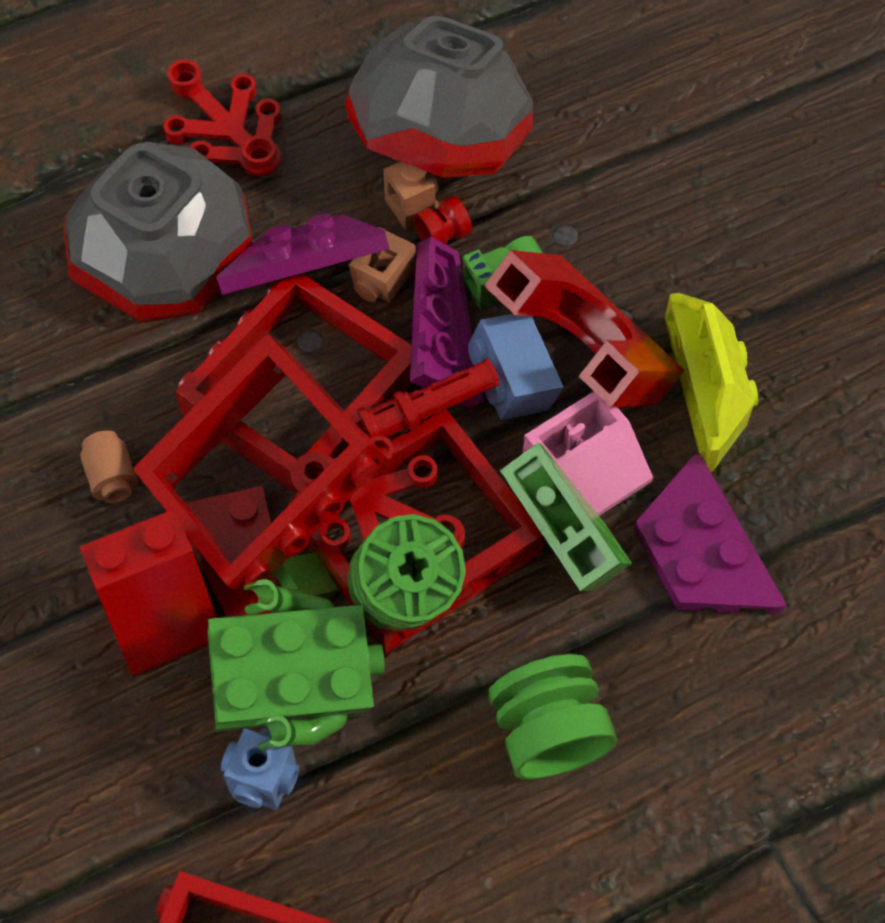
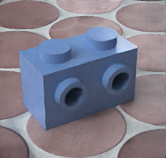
M509 314L480 320L468 343V353L473 365L488 358L497 372L500 386L485 393L488 401L495 406L500 420L549 411L562 391L563 385L532 316Z

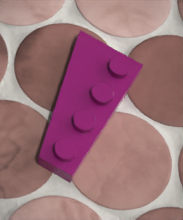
M431 236L417 244L410 382L423 388L473 366L468 353V343L473 334L459 252ZM483 393L459 404L471 409L484 402Z

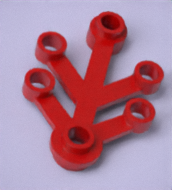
M183 59L170 65L167 75L171 90L182 98H190L212 121L190 120L180 115L170 116L163 124L167 141L172 144H182L189 137L231 140L237 147L211 146L206 141H197L191 144L189 148H194L200 154H207L205 158L213 164H239L246 173L253 176H266L277 170L281 163V152L279 147L273 142L272 137L274 126L278 125L281 121L279 103L273 99H263L258 102L255 108L258 122L255 136H251L244 129L249 101L253 100L257 94L255 79L251 75L239 74L231 80L232 101L230 112H228L202 86L201 70L196 62ZM243 86L249 87L248 89H245V90H240V89H239L240 87H243ZM267 111H272V112H274V113L271 114V115H264V114H263V113H265V112H267ZM174 128H182V130L177 132L171 131Z
M384 436L371 438L377 447H383L388 450L386 455L388 460L379 469L390 466L394 460L392 442ZM309 452L300 456L291 469V480L295 490L301 494L315 480L306 476L310 469L320 468L324 471L336 458L333 459L322 452ZM420 455L413 458L408 468L373 479L369 484L360 487L347 500L351 503L363 540L379 526L376 514L387 520L395 516L416 514L434 519L441 525L452 528L455 532L454 537L461 549L463 548L465 530L463 524L456 517L440 515L433 518L387 497L413 487L428 488L432 486L437 480V465L431 457ZM420 466H425L432 472L429 476L420 478L414 474V471ZM337 516L321 526V539L327 549L340 551L348 546L351 534L346 521ZM333 528H340L345 534L340 540L333 541L327 538V533Z

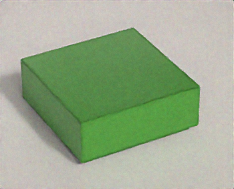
M315 552L290 557L274 573L283 588L298 589L328 600H332L339 591L336 583Z

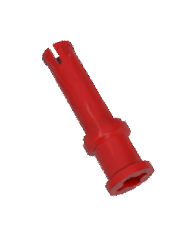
M487 358L472 367L454 373L410 394L406 391H398L393 394L392 400L369 410L362 407L357 410L363 429L370 439L375 436L388 438L406 429L413 432L421 425V420L462 403L482 392L499 387V377L492 362Z

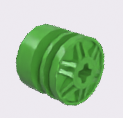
M416 514L395 516L377 526L352 556L347 573L349 596L355 606L363 605L364 618L376 627L395 632L417 629L449 609L461 593L466 573L463 551L452 532L436 520ZM405 560L409 566L417 565L420 573L413 579L410 575L401 576L399 573V568L405 563Z
M558 655L530 662L507 673L489 688L488 696L492 708L498 711L496 716L498 726L504 730L512 731L505 739V747L516 777L522 780H537L571 772L603 757L616 746L618 739L607 709L601 704H591L598 697L599 687L591 679L593 671L589 660L583 655Z

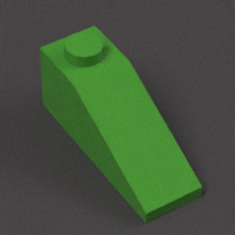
M538 442L500 470L580 591L596 590L632 564L603 520L541 443Z

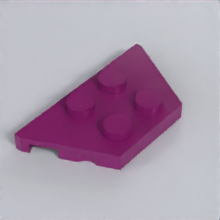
M320 214L310 218L305 225L291 229L288 225H281L269 229L265 232V236L259 237L217 276V281L223 295L390 248L385 230L343 214L334 217L331 214Z
M701 454L693 455L636 521L634 528L676 609L701 611L704 608H713L719 612L738 613L740 608L767 609L768 614L773 615L782 613L787 604Z

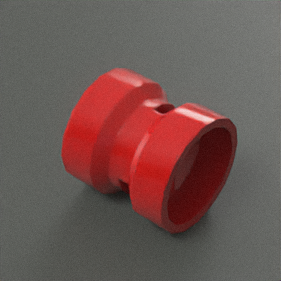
M453 195L442 200L439 207L433 210L425 208L413 215L414 225L421 241L431 236L447 244V241L451 239L461 240L472 234V224L468 212L462 202Z

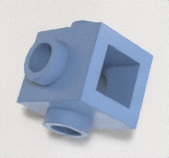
M244 728L238 743L232 741L228 745L221 763V771L225 772L224 778L229 792L235 800L247 806L260 808L263 805L277 811L283 795L291 793L298 777L300 767L296 764L293 747L281 746L261 751L258 748V744L271 740L270 730L260 729L259 733ZM255 760L265 763L260 767H253Z

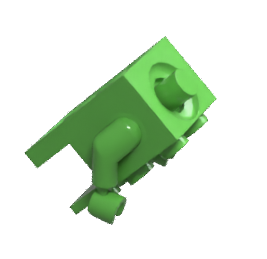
M263 579L244 586L245 591H254L259 599L258 603L245 607V612L249 614L248 616L208 619L209 629L207 633L216 732L268 727L271 732V740L258 744V748L261 751L281 746L315 745L342 729L347 718L366 717L374 708L371 675L384 674V654L381 644L367 645L363 605L335 607L328 599L298 589L276 587L271 581ZM267 610H268L269 612H274V613H270V614L254 615V614H258V613H261V612H264V611H267Z

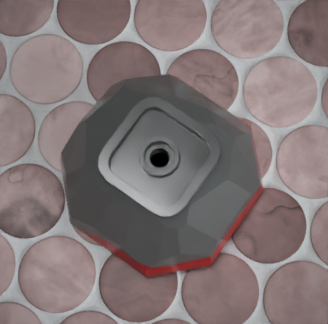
M431 16L423 19L420 23H405L399 26L371 50L351 83L345 102V109L348 112L347 118L367 149L440 177L496 174L532 130L533 100L509 54L503 50L504 44L499 37L446 17Z
M155 142L138 143L126 149L118 159L108 165L79 195L63 221L69 278L141 323L201 313L221 290L217 276L253 244L246 200L240 185L194 148Z

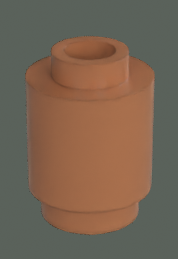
M108 430L89 435L81 444L80 459L93 497L107 503H118L127 499L137 487L138 479L133 470L134 467L125 442L118 438L117 433Z

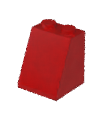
M175 509L79 547L132 677L209 646L207 633L209 629L208 619H215L217 617L195 555Z

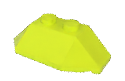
M672 293L669 295L665 322L675 361L685 370L680 376V381L698 452L701 454L710 472H712L747 426L753 407H757V386L754 380H748L745 370L747 366L746 347L743 341H737L733 324L713 303L681 293Z

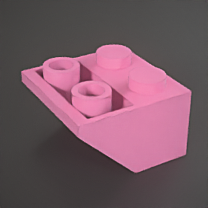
M594 391L524 435L523 453L538 442L541 443L599 516L653 480V475L629 420L617 407L611 408Z

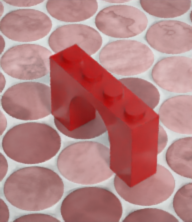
M510 250L485 284V287L515 316L546 318L564 327L582 340L595 353V356L579 377L611 408L657 405L685 371L561 255Z

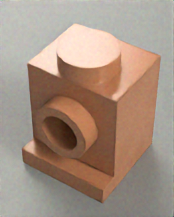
M401 161L384 169L385 201L405 231L415 226L413 215L416 212L425 208L433 210L439 207V202L435 198V193L439 191L434 174Z
M385 230L390 249L355 258L349 264L352 282L357 294L369 302H375L377 298H380L390 303L410 275L415 276V244Z

